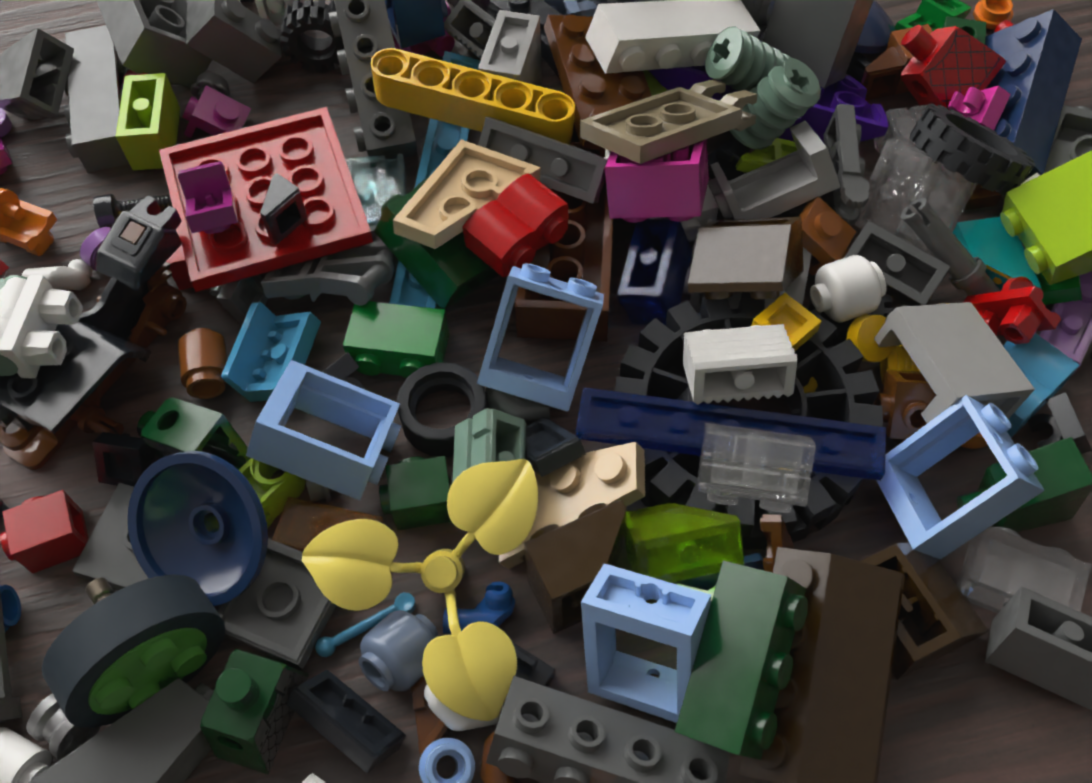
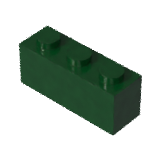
M723 560L674 732L739 756L761 760L763 751L771 746L776 734L777 716L774 714V709L779 691L787 686L791 677L793 659L789 653L795 631L801 630L807 617L808 601L805 597L807 588L787 576Z

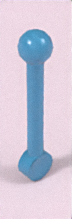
M400 593L395 598L394 604L332 638L327 636L321 637L315 645L316 653L321 657L331 656L337 646L376 626L393 611L403 610L412 613L416 606L414 597L410 593Z

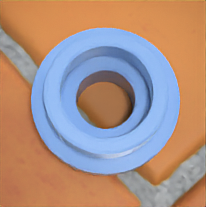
M441 738L433 741L425 748L419 761V775L422 783H471L475 772V760L471 750L465 743L455 738ZM449 755L455 760L456 770L452 776L442 778L437 773L436 765L441 757Z

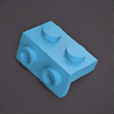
M262 302L252 303L221 374L222 379L250 402L268 401L290 360L305 365L321 321L311 312L276 316Z

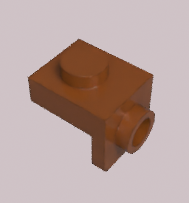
M819 196L809 201L799 217H802L803 247L813 255L808 271L813 276L823 265L843 259L849 251L847 247L856 231Z

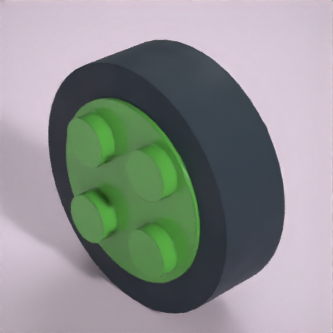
M176 574L157 576L139 581L116 592L113 591L106 578H97L91 581L85 588L94 605L74 619L51 644L43 659L42 675L71 724L84 728L113 724L177 678L185 683L194 678L218 651L224 639L225 623L198 582L189 576Z

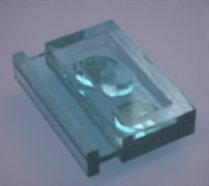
M397 154V159H385V155L345 158L369 226L377 225L382 215L380 209L389 198L396 194L406 195V169L403 154Z

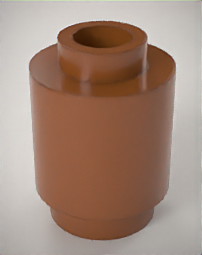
M196 328L183 335L178 341L181 383L186 388L187 393L199 399H209L221 395L225 391L226 384L221 377L227 362L224 337L208 328Z

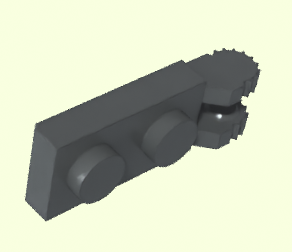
M839 104L824 133V144L829 151L841 186L829 192L831 208L851 226L860 217L861 211L859 209L861 207L864 208L870 198V185L863 178L865 160L859 157L858 149L861 140V125L856 124L854 105Z

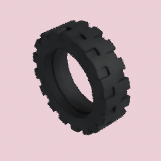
M928 105L909 137L911 141L915 142L917 148L927 152V156L934 161L944 164L946 169L953 173L957 172L964 179L974 184L979 183L983 188L992 192L995 190L1002 195H1006V192L1020 186L1035 166L1034 160L1027 156L1024 150L1014 146V143L1007 138L999 136L997 132L989 127L980 125L978 121L970 117L966 118L961 113L952 109L948 110L941 105Z

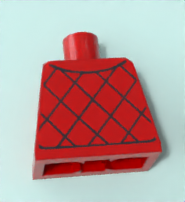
M916 25L901 40V45L913 56L902 70L901 80L923 111L930 104L941 105L949 110L948 105L954 92L958 91L965 96L970 87L977 88L980 91L986 89L1006 62L1002 56L956 26L935 29L929 34L921 25Z

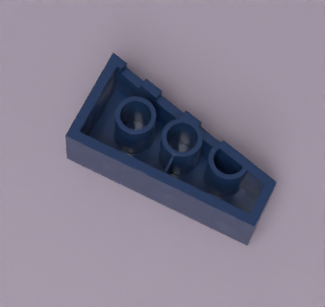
M1054 9L985 36V45L1006 60L1003 67L986 89L999 85L1011 94L994 131L999 136L1013 142L1014 146L1024 150L1027 153L1026 155L1034 160L1035 166L1025 179L1030 178L1036 173L1039 175L1044 174L1082 38Z

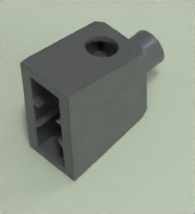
M37 28L4 50L0 56V108L25 120L58 116L74 48Z

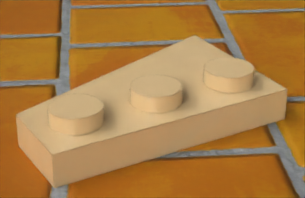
M461 139L393 219L394 234L436 249L463 232L462 226L479 208L490 201L496 200L501 192L520 176L529 173L540 181L541 167Z
M637 442L587 452L586 455L543 477L534 471L538 487V504L532 529L518 547L499 555V563L510 569L524 562V542L529 541L536 531L551 524H557L559 527L578 519L585 509L598 503H605L608 506L622 499L627 507L645 497L644 449Z

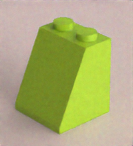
M1092 150L1006 192L1003 210L1000 213L1002 224L1010 236L1019 237L1026 248L1024 255L1030 268L1036 274L1042 272L1050 285L1092 272Z

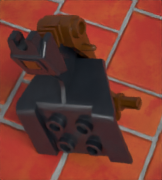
M147 196L130 211H122L97 251L96 270L111 278L102 296L97 297L96 306L89 311L81 313L78 323L73 325L57 324L55 331H59L66 340L67 352L62 364L40 366L36 379L21 378L18 373L10 376H0V444L4 446V453L13 461L30 470L41 468L62 446L66 436L77 424L79 429L86 433L96 432L100 435L102 432L122 435L124 431L123 425L106 417L105 411L100 408L101 397L137 358L144 362L148 360L151 351L146 348L158 335L163 337L167 334L165 327L170 321L178 320L184 314L187 306V301L183 297L182 292L167 282V279L172 276V272L168 270L171 266L166 261L182 245V241L176 231L182 222L177 209L168 206L159 214L161 210L156 200ZM11 423L19 427L14 433H6V428Z

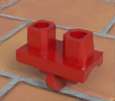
M1022 276L1008 279L1001 291L970 295L963 301V303L971 302L996 337L1003 335L1007 341L1014 344L1029 343L1036 331L1054 330L1061 321L1060 316L1048 310L1042 302V289L1034 286L1028 278Z

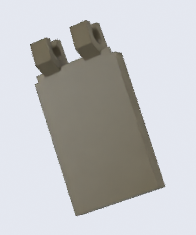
M714 79L695 83L689 90L677 87L580 120V138L642 164L729 130L742 131L756 123V115L742 111V109L747 104L753 105L757 103V94L742 90L726 94L720 101L711 97L715 93H724L726 83Z

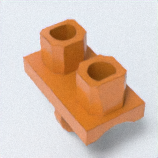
M0 188V242L14 244L37 256L43 255L54 241V237L49 230L57 222V218L53 212L19 200L17 194L13 191Z

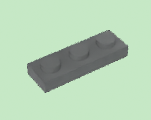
M492 117L485 118L478 143L479 146L541 167L540 182L548 188L592 204L598 203L606 179L605 165L608 158Z

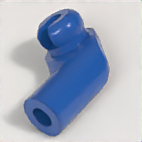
M493 582L486 587L485 597L474 609L457 608L461 631L469 624L478 621L488 622L499 627L514 610L515 599L512 588L504 582ZM447 608L444 609L443 634H451Z

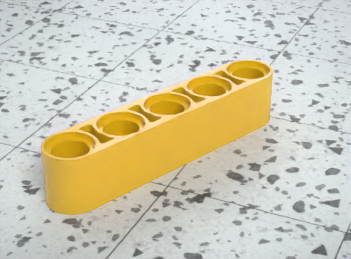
M395 48L382 49L376 52L371 59L370 65L377 100L387 107L482 132L485 118L492 117L566 144L572 142L575 104L573 99L563 92Z

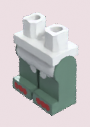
M29 274L28 278L11 275L5 279L0 278V376H10L18 373L21 378L36 379L40 366L62 364L67 352L66 340L59 331H55L57 324L73 325L78 323L83 311L82 304L73 292L53 289L44 275Z

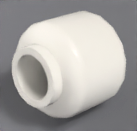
M852 255L825 264L819 268L815 277V285L810 288V296L818 312H824L831 320L843 323L877 310L881 297L886 293V282L882 270L875 262H869L863 256Z

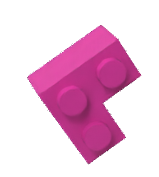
M707 139L642 164L611 151L605 165L610 219L623 218L626 222L635 223L657 217H667L669 220L677 222L687 221L693 217H701L709 181Z

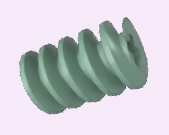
M732 26L720 32L711 45L706 56L705 69L710 78L726 83L727 86H731L734 90L750 91L752 88L757 87L762 78L768 77L773 67L783 66L784 61L791 57L760 41L757 37L749 35L746 31Z
M788 57L784 61L783 66L773 67L768 77L762 78L757 87L750 90V92L757 94V103L745 105L742 111L756 115V123L742 131L734 129L729 131L739 142L749 148L762 150L769 147L776 138L780 137L787 128H790L798 118H801L809 108L818 102L821 93L818 78L806 64Z

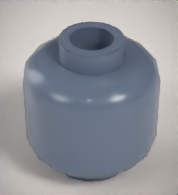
M403 610L391 612L372 628L360 643L362 656L358 661L362 672L375 687L382 691H388L389 689L394 691L409 690L424 675L422 666L424 649L428 642L438 637L437 629L422 614L414 616Z

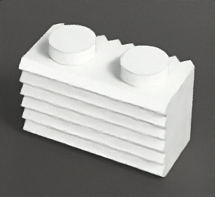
M784 324L754 325L718 330L706 329L684 333L683 366L693 402L697 405L702 401L709 404L713 400L719 403L723 399L727 402L733 398L740 401L743 397L746 400H750L752 397L759 400L762 396L769 399L773 395L779 398L783 394L787 397L793 394L797 354L794 353L792 342L789 341Z

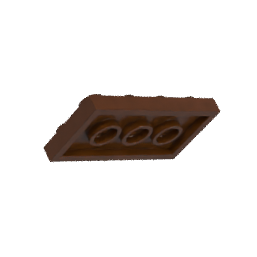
M548 14L544 29L564 93L569 95L575 104L574 126L581 148L583 150H605L601 146L580 138V120L651 97L643 71L605 74L585 38L593 19L592 16Z

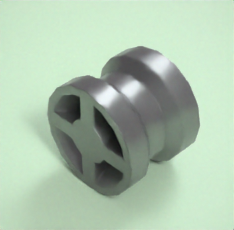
M53 693L35 708L26 726L28 734L35 740H46L49 743L50 753L58 760H61L93 738L101 728V726L84 728L71 724Z

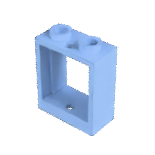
M525 263L522 265V268L513 266L507 278L477 384L568 412L603 307L604 294L596 292V285L582 279L569 278L567 283L550 278L551 272L537 265ZM519 287L587 308L565 377L498 357Z
M290 360L255 422L246 456L360 500L367 483L370 482L378 485L389 457L380 454V451L383 449L391 452L402 425L394 423L393 420L400 403ZM294 408L371 438L372 440L365 457H359L286 428L285 425Z
M965 395L870 466L877 483L913 550L942 559L1045 491L1034 475V472L1039 469L1036 461L1022 445L1014 444L1007 433L1012 427L1010 421L993 403L984 405ZM980 432L1004 469L1007 477L941 521L917 477Z
M604 564L581 601L588 693L677 723L710 608L711 594ZM649 599H654V600H656L657 602H656V603H653V604H650V603H647L646 601L649 600ZM615 628L676 647L677 670L616 651ZM650 674H656V675H658L659 677L657 678V677L651 676Z

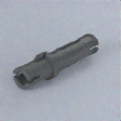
M919 198L911 203L922 218L917 213H913L908 207L903 210L900 216L901 219L909 225L937 259L950 266L948 271L950 273L949 281L956 289H963L968 296L1001 291L985 272L987 268L985 263L979 257H972L930 206L926 198Z

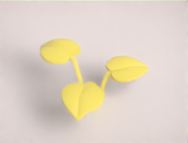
M526 459L481 463L463 471L454 480L447 497L448 515L456 527L467 531V534L454 550L446 548L436 550L423 563L393 562L399 546L398 537L395 532L385 524L375 520L355 519L336 524L324 530L306 546L302 553V562L323 595L333 604L347 610H366L383 601L392 588L391 572L421 573L422 581L428 589L436 593H444L448 623L452 634L432 639L424 649L422 666L428 687L441 703L461 716L480 721H491L498 717L507 697L513 676L516 675L517 655L515 647L505 631L488 622H474L461 631L454 589L462 580L465 572V565L461 556L475 539L488 553L501 555L518 547L531 531L537 512L538 487L532 465Z

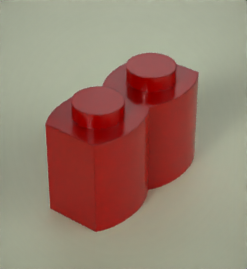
M524 174L510 183L496 200L483 205L462 226L465 246L504 278L509 275L513 266L522 268L523 264H530L535 257L536 250L546 246L548 243H556L563 237L568 228V203L531 174Z

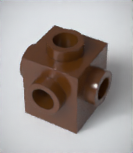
M886 370L883 393H878L874 401V405L882 406V429L897 444H901L927 424L921 413L936 394L921 372Z

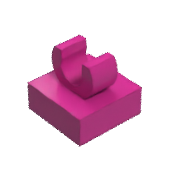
M999 85L981 91L970 87L965 96L958 91L954 92L948 108L949 110L952 109L961 113L966 118L970 117L978 121L984 127L994 130L1011 94Z

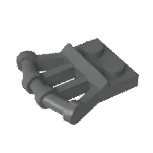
M377 225L369 226L373 243L269 271L266 273L261 284L266 298L284 297L285 299H298L310 294L311 300L314 302L320 293L347 296L351 302L361 306L373 298L374 289L380 284L388 283L391 280L395 271L394 266L397 265L398 259L375 234L374 230Z

